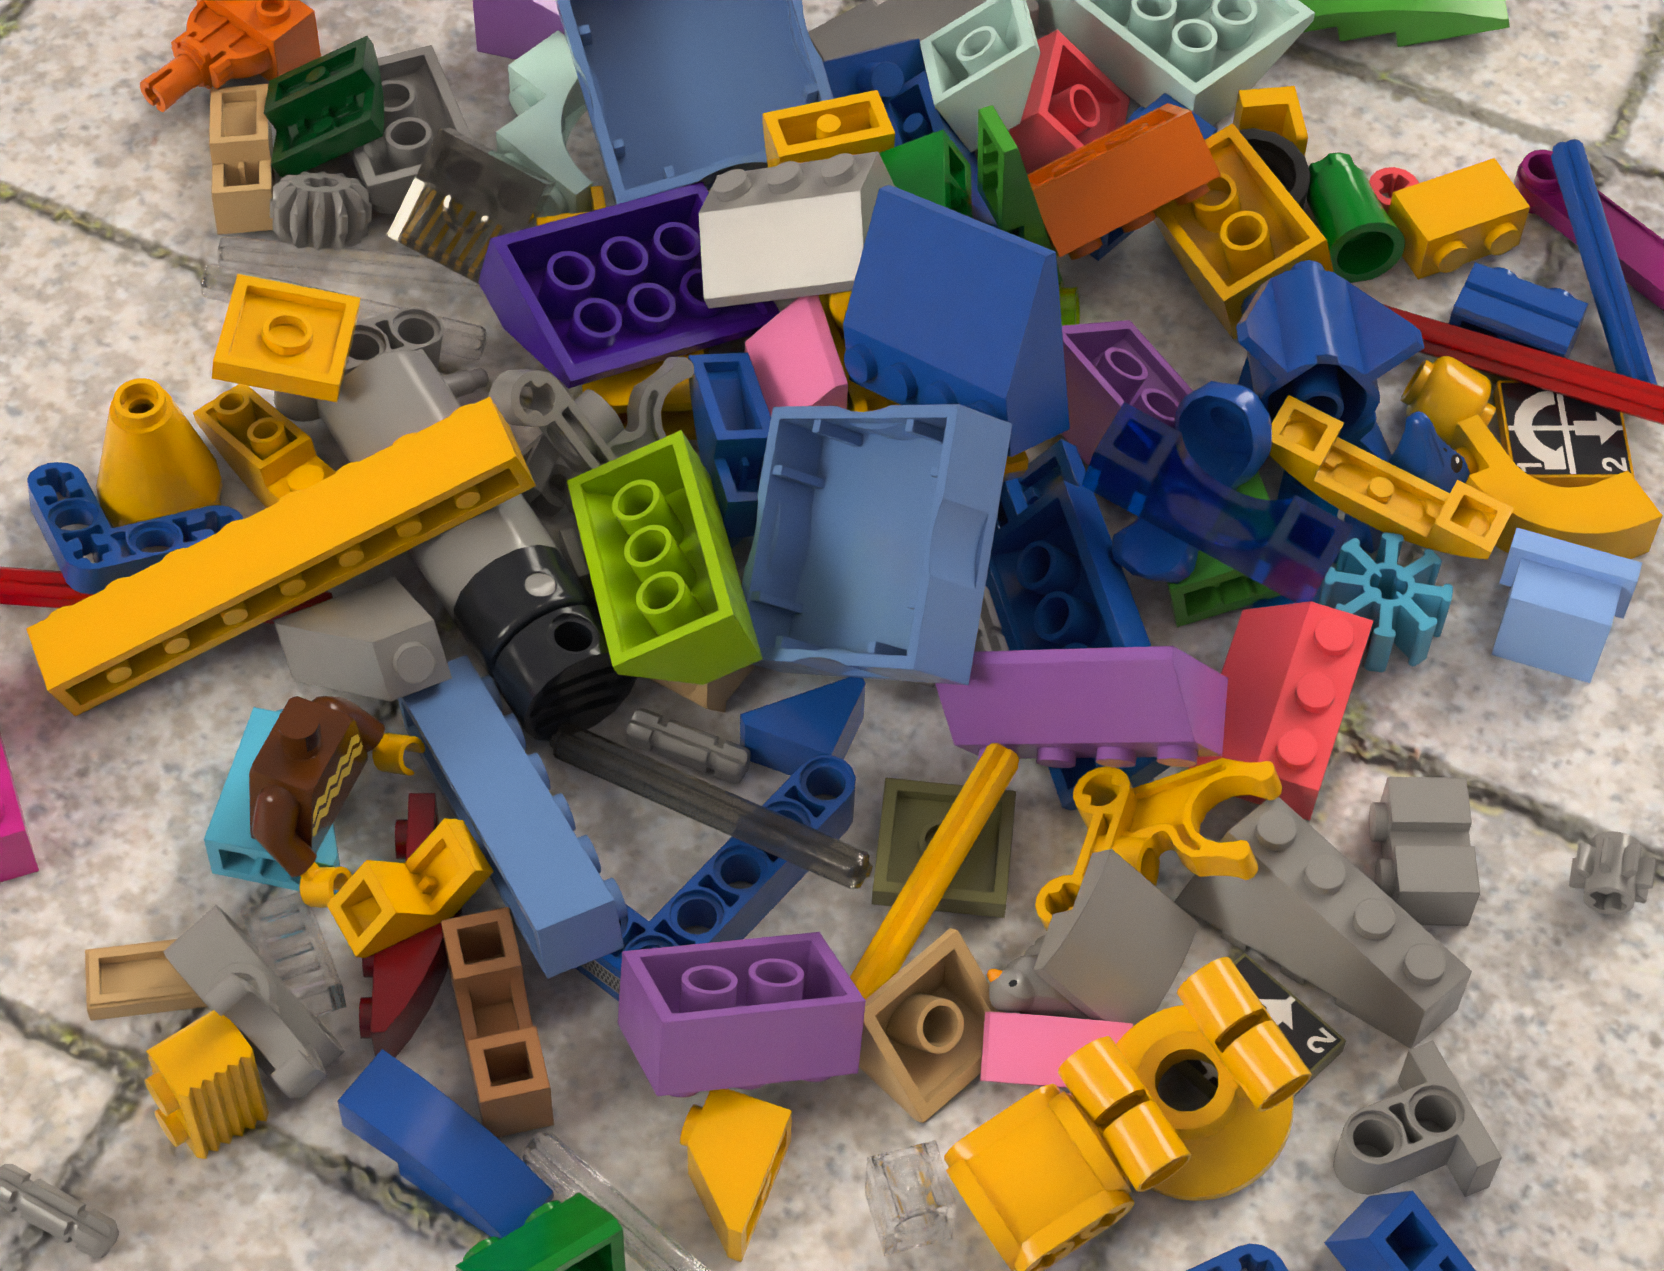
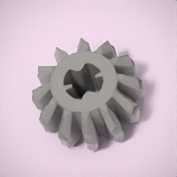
M303 171L299 176L287 175L281 178L279 183L273 185V198L270 199V218H273V231L277 233L278 239L282 242L294 243V246L299 249L310 247L318 251L323 248L340 250L343 246H355L361 243L362 238L368 236V223H371L372 204L369 203V190L357 178H347L343 173L328 174L324 171L319 173Z

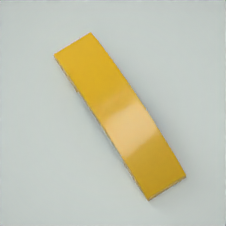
M1290 395L1285 399L1271 424L1272 445L1269 455L1291 476L1339 510L1384 533L1400 534L1404 537V541L1447 554L1488 560L1514 510L1513 507L1459 480L1456 481L1453 489L1448 493L1338 437L1344 422Z

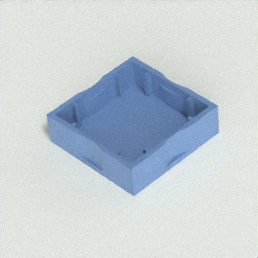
M555 0L615 205L703 182L707 190H710L717 176L730 170L742 169L748 171L768 168L762 124L763 113L834 99L822 58L816 51L806 27L802 0Z
M960 404L890 405L882 409L866 412L850 411L839 406L773 407L757 494L756 530L742 579L743 592L763 658L753 663V665L782 673L969 685L1012 424Z

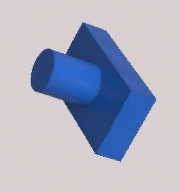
M919 38L823 61L834 99L878 90L881 98L893 97L901 91L904 83L926 70Z

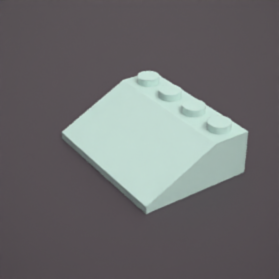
M1037 0L1040 9L1038 24L1049 33L1058 29L1118 88L1141 106L1147 108L1161 95L1166 93L1211 125L1220 121L1236 106L1238 90L1252 89L1313 22L1315 12L1299 0Z

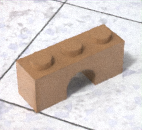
M509 907L441 920L446 959L482 1125L496 1137L554 1125L550 1083L537 1027L532 1024L524 983L523 967Z

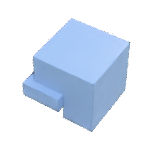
M1516 527L1499 584L1509 586L1510 589L1491 655L1590 683L1612 627L1614 616L1624 619L1638 582L1642 562Z

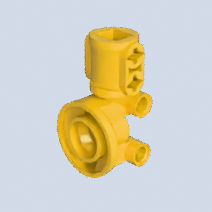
M1222 957L1208 963L1181 984L1177 990V995L1184 1005L1163 1009L1144 1018L1130 1028L1117 1044L1109 1036L1101 1037L1083 1046L1066 1059L1059 1067L1058 1074L1071 1093H1066L1065 1090L1061 1092L1055 1084L1040 1087L956 1142L944 1155V1161L949 1167L946 1169V1172L1011 1271H1044L1111 1227L1134 1206L1135 1202L1129 1194L1132 1192L1130 1189L1131 1185L1134 1186L1137 1192L1151 1189L1162 1195L1181 1200L1204 1201L1218 1199L1241 1191L1263 1176L1277 1160L1291 1131L1294 1115V1094L1306 1085L1311 1079L1312 1074L1229 957ZM1184 1060H1201L1211 1064L1218 1072V1088L1214 1097L1204 1107L1195 1111H1178L1162 1101L1158 1095V1085L1163 1074L1172 1065Z

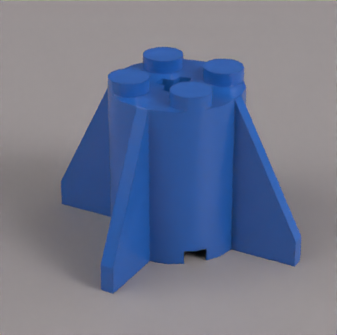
M1311 260L1296 263L1289 271L1272 277L1261 284L1243 300L1241 305L1242 318L1237 324L1236 330L1238 342L1247 350V357L1237 385L1250 388L1259 397L1270 415L1271 424L1285 399L1290 395L1344 422L1338 436L1339 438L1388 462L1392 454L1376 422L1375 411L1380 403L1377 378L1425 348L1421 331L1334 272L1325 271L1322 264Z

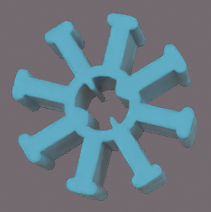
M1388 532L1382 534L1375 562L1359 546V539L1353 538L1343 544L1340 549L1336 569L1333 567L1326 569L1318 604L1373 620L1368 637L1371 642L1364 668L1368 671H1386L1393 643L1409 658L1408 664L1410 666H1416L1427 658L1433 636H1441L1452 601L1453 586L1451 584H1445L1443 587L1435 586L1442 560L1433 550L1425 549L1421 558L1405 568L1397 564L1404 537L1400 534Z

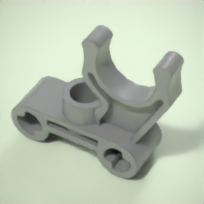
M686 357L666 358L663 365L655 373L634 386L627 406L628 423L625 429L616 412L599 394L587 389L573 400L551 373L542 370H507L498 375L492 383L489 396L508 424L540 428L573 471L567 479L569 480L666 437L661 420L664 399L676 384L692 377L695 369L692 361ZM523 387H530L533 392V401L529 409H522L519 396ZM698 449V450H696L695 452H696V454L698 455V457H699V459H700V454H699V449ZM566 480L563 490L564 502L569 512L575 516Z
M217 905L163 951L169 962L211 1011L215 1010L221 1017L224 1015L236 1025L252 1047L257 1065L289 1098L293 1099L296 1097L301 1100L327 1077L325 1069L345 1052L332 1033L299 1001L260 956L246 934ZM256 980L259 985L260 994L247 981Z

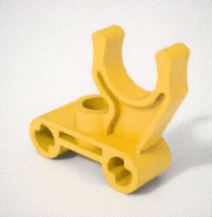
M1220 758L1134 788L1127 774L1119 768L1105 766L1088 771L1078 780L1073 792L1076 807L1088 829L1072 875H1061L1050 880L1041 888L1036 897L1035 908L1046 931L1053 914L1073 909L1091 855L1095 852L1113 849L1155 886L1159 876V857L1168 850L1175 851L1182 864L1199 877L1232 876L1243 880L1253 878L1258 871V864L1249 843L1245 840L1219 843L1205 839L1200 835V825L1212 808L1219 802L1231 797L1253 795L1269 801L1278 798L1282 792V784L1273 763L1270 761L1243 762Z

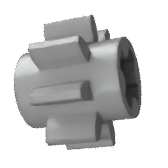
M1614 831L1602 832L1592 838L1591 845L1585 843L1578 844L1577 856L1572 860L1569 886L1584 889L1583 901L1589 908L1604 914H1623L1629 912L1634 907L1635 901L1640 903L1647 902L1648 889L1653 888L1656 859L1641 857V844L1631 835Z

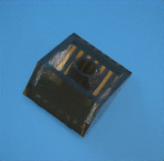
M439 128L386 236L479 284L478 281L490 238L534 227L536 218L539 217L555 182L452 128Z

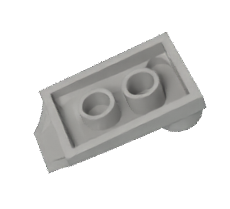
M432 45L377 58L384 99L383 137L350 151L364 187L369 190V203L372 204V209L379 213L399 214L421 208L431 192L435 193L436 196L430 205L441 203L444 198L453 200L468 194L475 187L477 180L483 175L481 156Z

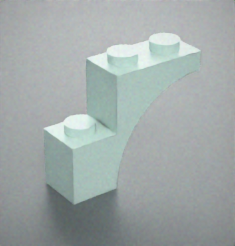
M558 30L508 65L509 101L518 117L496 131L497 168L502 178L513 188L520 187L534 198L548 216L592 211L590 187H593V182L575 165L566 148L567 140L573 127L587 111V107L566 36Z

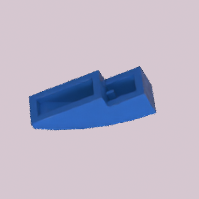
M748 353L689 355L688 359L692 361L695 369L693 376L689 378V387L701 462L711 477L728 538L752 537L755 535L757 494L771 416Z
M383 1049L337 1101L342 1125L397 1162L400 1176L490 1237H499L501 1239L525 1225L526 1219L534 1210L554 1198L553 1190L488 1129L427 1080Z

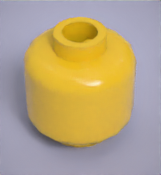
M1450 356L1440 357L1433 363L1424 360L1411 377L1400 399L1401 402L1407 405L1406 418L1414 412H1423L1433 423L1436 433L1449 446H1451L1457 422L1478 414L1486 426H1488L1496 411V407L1488 403L1491 395L1490 380Z

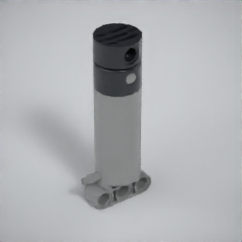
M410 307L357 322L338 402L274 391L273 401L276 409L291 420L305 422L321 418L351 463L361 461L391 446L398 438L406 434L419 432L449 417L456 409L461 407L457 397L471 394L475 389L487 386L489 378L487 372L482 368L471 371L462 370L441 376L438 372L444 332L442 320L435 313L427 309ZM522 494L407 550L486 672L494 679L497 689L524 730L535 740L552 742L578 735L596 726L612 714L630 694L637 677L618 675L614 670L596 602Z

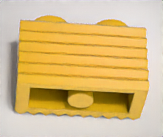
M213 1010L146 1051L153 1069V1075L144 1079L152 1098L159 1107V1109L154 1111L155 1116L164 1133L175 1147L186 1142L197 1158L207 1159L209 1150L219 1152L221 1143L231 1144L233 1135L243 1137L244 1129H255L257 1120L267 1122L269 1112L253 1049L236 1025L224 1015L221 1017Z

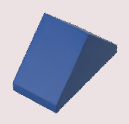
M848 677L740 714V745L750 750L751 762L790 776L812 757L832 755L844 760L864 718L866 685L864 679Z

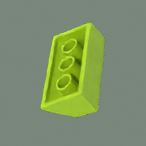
M682 430L567 480L612 666L618 675L704 685L763 659L711 477Z

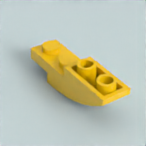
M238 384L193 412L195 421L213 446L266 508L277 503L284 495L293 491L303 490L336 472L316 455L310 436L248 385Z

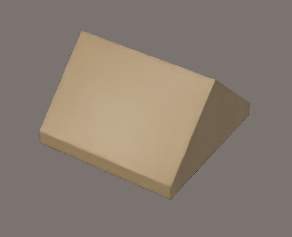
M950 928L865 1000L859 1068L913 1119L921 1123L926 1122L981 1074L985 1012H1003L998 1011L992 1006L989 998L990 985L957 929Z

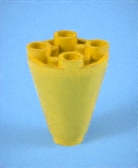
M137 378L123 383L116 390L109 408L96 483L100 506L109 522L114 527H120L201 507L221 505L220 495L223 484L217 460L173 398L157 382L150 379Z

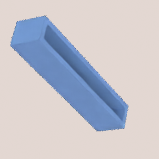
M467 655L448 661L452 679L398 699L405 730L409 736H416L424 743L425 752L419 753L454 816L456 819L465 822L494 872L490 875V879L506 907H509L513 920L546 978L549 979L623 949L624 944L619 919L626 917L628 913L618 884L612 877L604 881L599 874L601 873V865L590 838L587 835L577 838L575 835L574 818L562 793L552 796L549 792L551 785L546 768L537 753L526 754V741L515 715L511 713L503 716L501 712L503 711L502 701L492 677L486 675L480 678Z

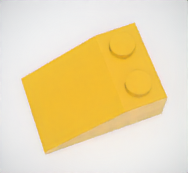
M1232 123L1205 139L1221 174L1220 177L1207 183L1210 189L1209 192L1192 202L1177 206L1175 200H1172L1153 211L1156 215L1154 219L1155 224L1201 298L1232 339L1235 340L1238 338L1236 326L1242 318L1241 305L1243 300L1261 284L1272 277L1289 271L1296 263L1301 261H1316L1323 265L1325 271L1333 272L1327 239Z

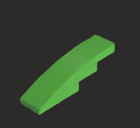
M1299 0L1315 12L1313 22L1304 32L1337 27L1340 42L1395 32L1397 46L1401 47L1510 28L1506 0Z

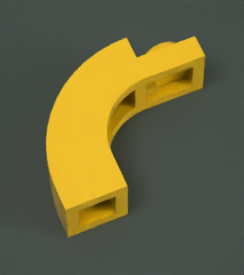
M1478 414L1457 422L1450 447L1464 457L1470 475L1465 484L1514 508L1495 545L1496 547L1508 553L1517 527L1628 559H1633L1650 551L1663 515L1628 470L1598 483L1583 487L1550 485L1531 477L1521 470L1512 461Z

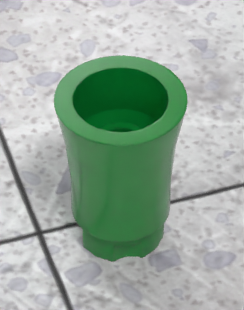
M1341 152L1329 153L1322 160L1311 163L1308 167L1311 177L1306 199L1315 218L1317 228L1327 239L1333 272L1350 283L1372 280L1386 273L1401 258L1405 249V238L1384 210L1372 189L1366 173L1354 164L1349 154Z

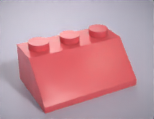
M1312 601L1242 610L1221 672L1222 675L1228 678L1222 756L1197 757L1196 766L1220 758L1243 762L1270 761L1273 763L1282 784V792L1279 797L1299 816L1310 821L1360 667L1373 620ZM1253 795L1234 796L1259 805L1266 801L1264 798Z

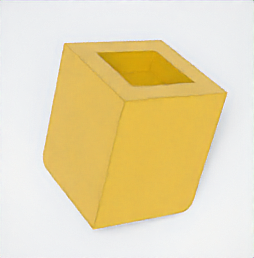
M1295 86L1238 90L1233 124L1238 130L1256 128L1275 132L1293 142L1305 157L1308 133Z

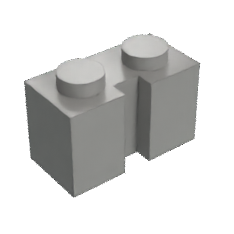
M1387 777L1380 802H1372L1370 805V839L1372 842H1381L1382 859H1377L1375 865V884L1420 925L1469 926L1480 895L1475 846L1470 844L1469 830L1472 819L1467 778Z

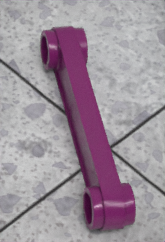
M1545 149L1534 150L1528 153L1519 164L1514 185L1529 204L1530 209L1528 213L1540 216L1577 245L1551 156L1553 151ZM1598 190L1626 283L1664 311V239Z

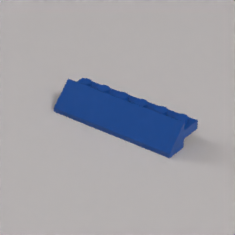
M1060 439L1031 461L1023 476L1005 481L1002 484L985 586L989 589L1002 628L1001 633L1005 637L1008 649L1012 651L1151 646L1122 566L1113 559L1112 540L1078 449L1075 445ZM1136 757V765L1134 767L1116 768L1121 769L1127 774L1134 788L1154 781L1156 776L1171 766L1158 763L1157 757ZM1076 758V766L1072 768L1048 767L1062 808L1070 811L1077 810L1073 799V792L1078 780L1088 771L1098 767H1105L1096 763V758Z

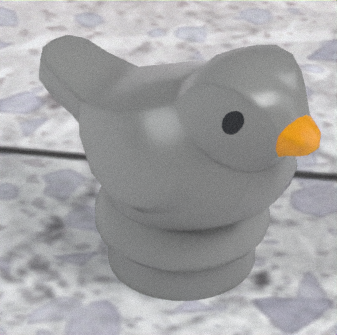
M1045 935L1039 937L1035 944L1026 950L1023 956L1010 962L1004 970L990 969L987 972V978L990 982L989 998L992 1006L998 1011L1090 1019L1055 988L1033 972Z

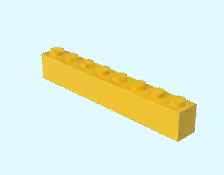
M490 396L475 404L461 406L449 417L419 432L406 434L398 438L391 446L361 461L348 463L339 468L335 474L303 490L293 491L284 495L277 503L246 519L232 521L226 524L218 533L188 548L174 550L167 554L162 561L130 577L116 579L109 583L104 590L72 606L56 609L46 619L26 628L47 691L76 717L535 487L536 484L510 426Z

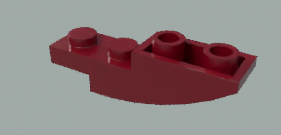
M409 793L408 819H396L395 823L396 859H406L407 861L440 824L435 793ZM462 906L461 909H460L453 917H451V918H455V917H460V916H462V908H463V906ZM441 922L367 958H362L363 977L373 978L372 997L360 998L359 1031L361 1039L372 1038L375 1057L383 1049L396 1058L413 1037L435 1000L448 970Z

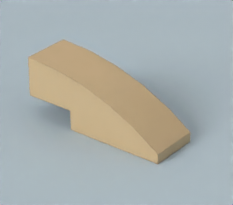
M268 84L219 87L218 89L210 88L209 148L212 161L211 195L217 235L273 230V218H270V199L273 198V185H275V172L271 166L273 153L272 124L264 115Z

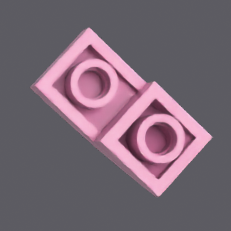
M985 1012L980 1081L1030 1086L1055 1084L1057 1087L1067 1088L1058 1074L1059 1067L1066 1059L1083 1046L1101 1037L1109 1036L1117 1044L1121 1037L1133 1027V1023Z

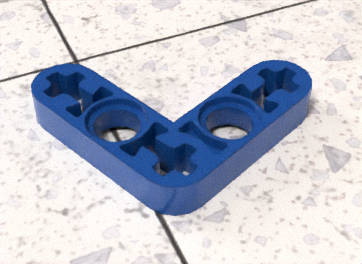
M62 462L47 463L35 468L27 478L31 512L66 583L73 590L85 594H96L104 590L112 581L123 577H130L162 561L170 552L181 548H188L218 533L226 524L243 519V516L231 507L214 505L111 528L86 477L78 467ZM59 492L62 497L67 498L58 501L56 493ZM74 524L89 526L80 530L61 529L62 527ZM153 546H163L170 548L163 552L154 553L141 551L142 549ZM92 553L95 563H91L88 558L83 556Z

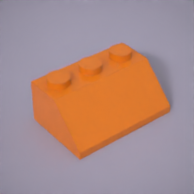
M1167 103L1027 174L1052 250L1056 252L1058 257L1068 254L1071 260H1075L1100 248L1103 245L1100 237L1119 227H1122L1124 233H1128L1152 222L1156 218L1153 210L1172 200H1175L1177 206L1202 197L1210 190L1207 183L1220 177L1221 174L1191 110Z

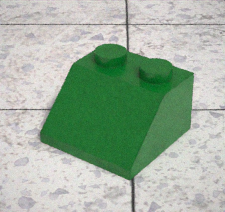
M579 1192L562 1203L554 1200L538 1207L528 1216L525 1225L503 1238L489 1237L477 1243L465 1254L463 1261L455 1265L456 1271H626L623 1228L613 1215Z

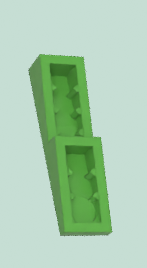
M993 105L978 109L977 190L1001 230L1052 250L1016 143ZM1057 264L1058 284L1060 288L1065 285Z

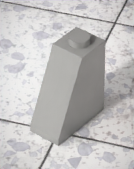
M394 576L273 620L291 676L296 682L391 702L452 679L434 619Z

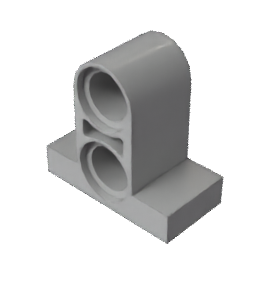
M1433 1040L1408 1050L1397 1081L1403 1092L1357 1110L1346 1121L1334 1155L1333 1167L1336 1177L1346 1188L1353 1192L1369 1195L1379 1193L1446 1165L1465 1197L1489 1188L1502 1159L1494 1142ZM1423 1119L1433 1121L1444 1132H1430L1424 1129L1417 1121ZM1355 1145H1371L1377 1148L1383 1154V1157H1368L1361 1153Z

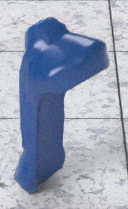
M1210 381L1184 396L1178 405L1174 418L1175 426L1170 440L1172 463L1158 491L1151 499L1145 511L1132 524L1113 535V559L1132 575L1148 580L1176 584L1189 577L1194 571L1198 551L1211 532L1221 510L1237 488L1254 477L1267 459L1272 445L1270 415L1259 397L1248 387Z

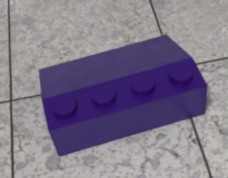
M703 182L490 238L478 281L504 330L568 389L665 361L668 357L682 356L753 335L780 313L774 301L710 309L706 305L703 295L699 211L709 192Z

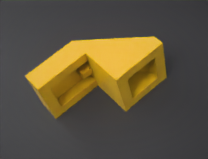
M444 818L405 863L365 860L327 903V907L354 955L359 958H367L440 923L441 920L453 917L494 871L465 822L458 819Z

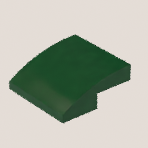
M368 36L362 37L269 81L264 115L276 129L271 166L281 178L287 175H299L303 171H308L383 137L384 99L381 75L374 44Z

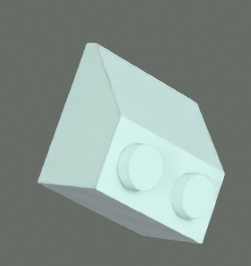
M987 0L920 41L934 106L970 153L978 149V109L993 105L1008 131L1020 124L1041 54L1026 0Z

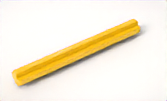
M991 743L986 747L852 972L850 978L865 1000L898 973L1016 773L1019 756L1011 749L999 743Z

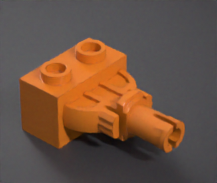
M196 0L197 5L188 17L186 31L171 42V49L175 58L157 72L143 79L140 82V89L149 104L152 106L156 105L157 110L165 112L179 98L197 86L207 89L212 87L218 89L230 79L248 78L258 74L270 81L321 57L315 11L300 0Z

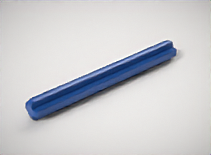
M1578 139L1559 142L1553 146L1551 159L1616 373L1658 385L1584 145Z

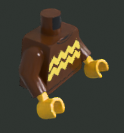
M299 696L290 698L252 763L249 772L251 838L256 839L291 877H301L299 889L303 902L310 907L328 908L327 903L335 896L333 890H340L352 876L351 872L345 867H319L315 860L320 845L368 760L367 752L372 750V759L378 770L412 776L415 772L405 766L403 761L404 750L417 753L425 752V745L420 738L384 733L385 726L382 722L345 698L333 696H319L312 701Z

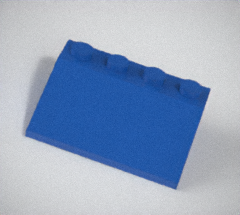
M892 185L879 188L843 322L846 348L844 363L849 374V381L900 405L960 404L1012 424L1007 454L1009 457H1013L1069 430L1070 423L1056 252Z

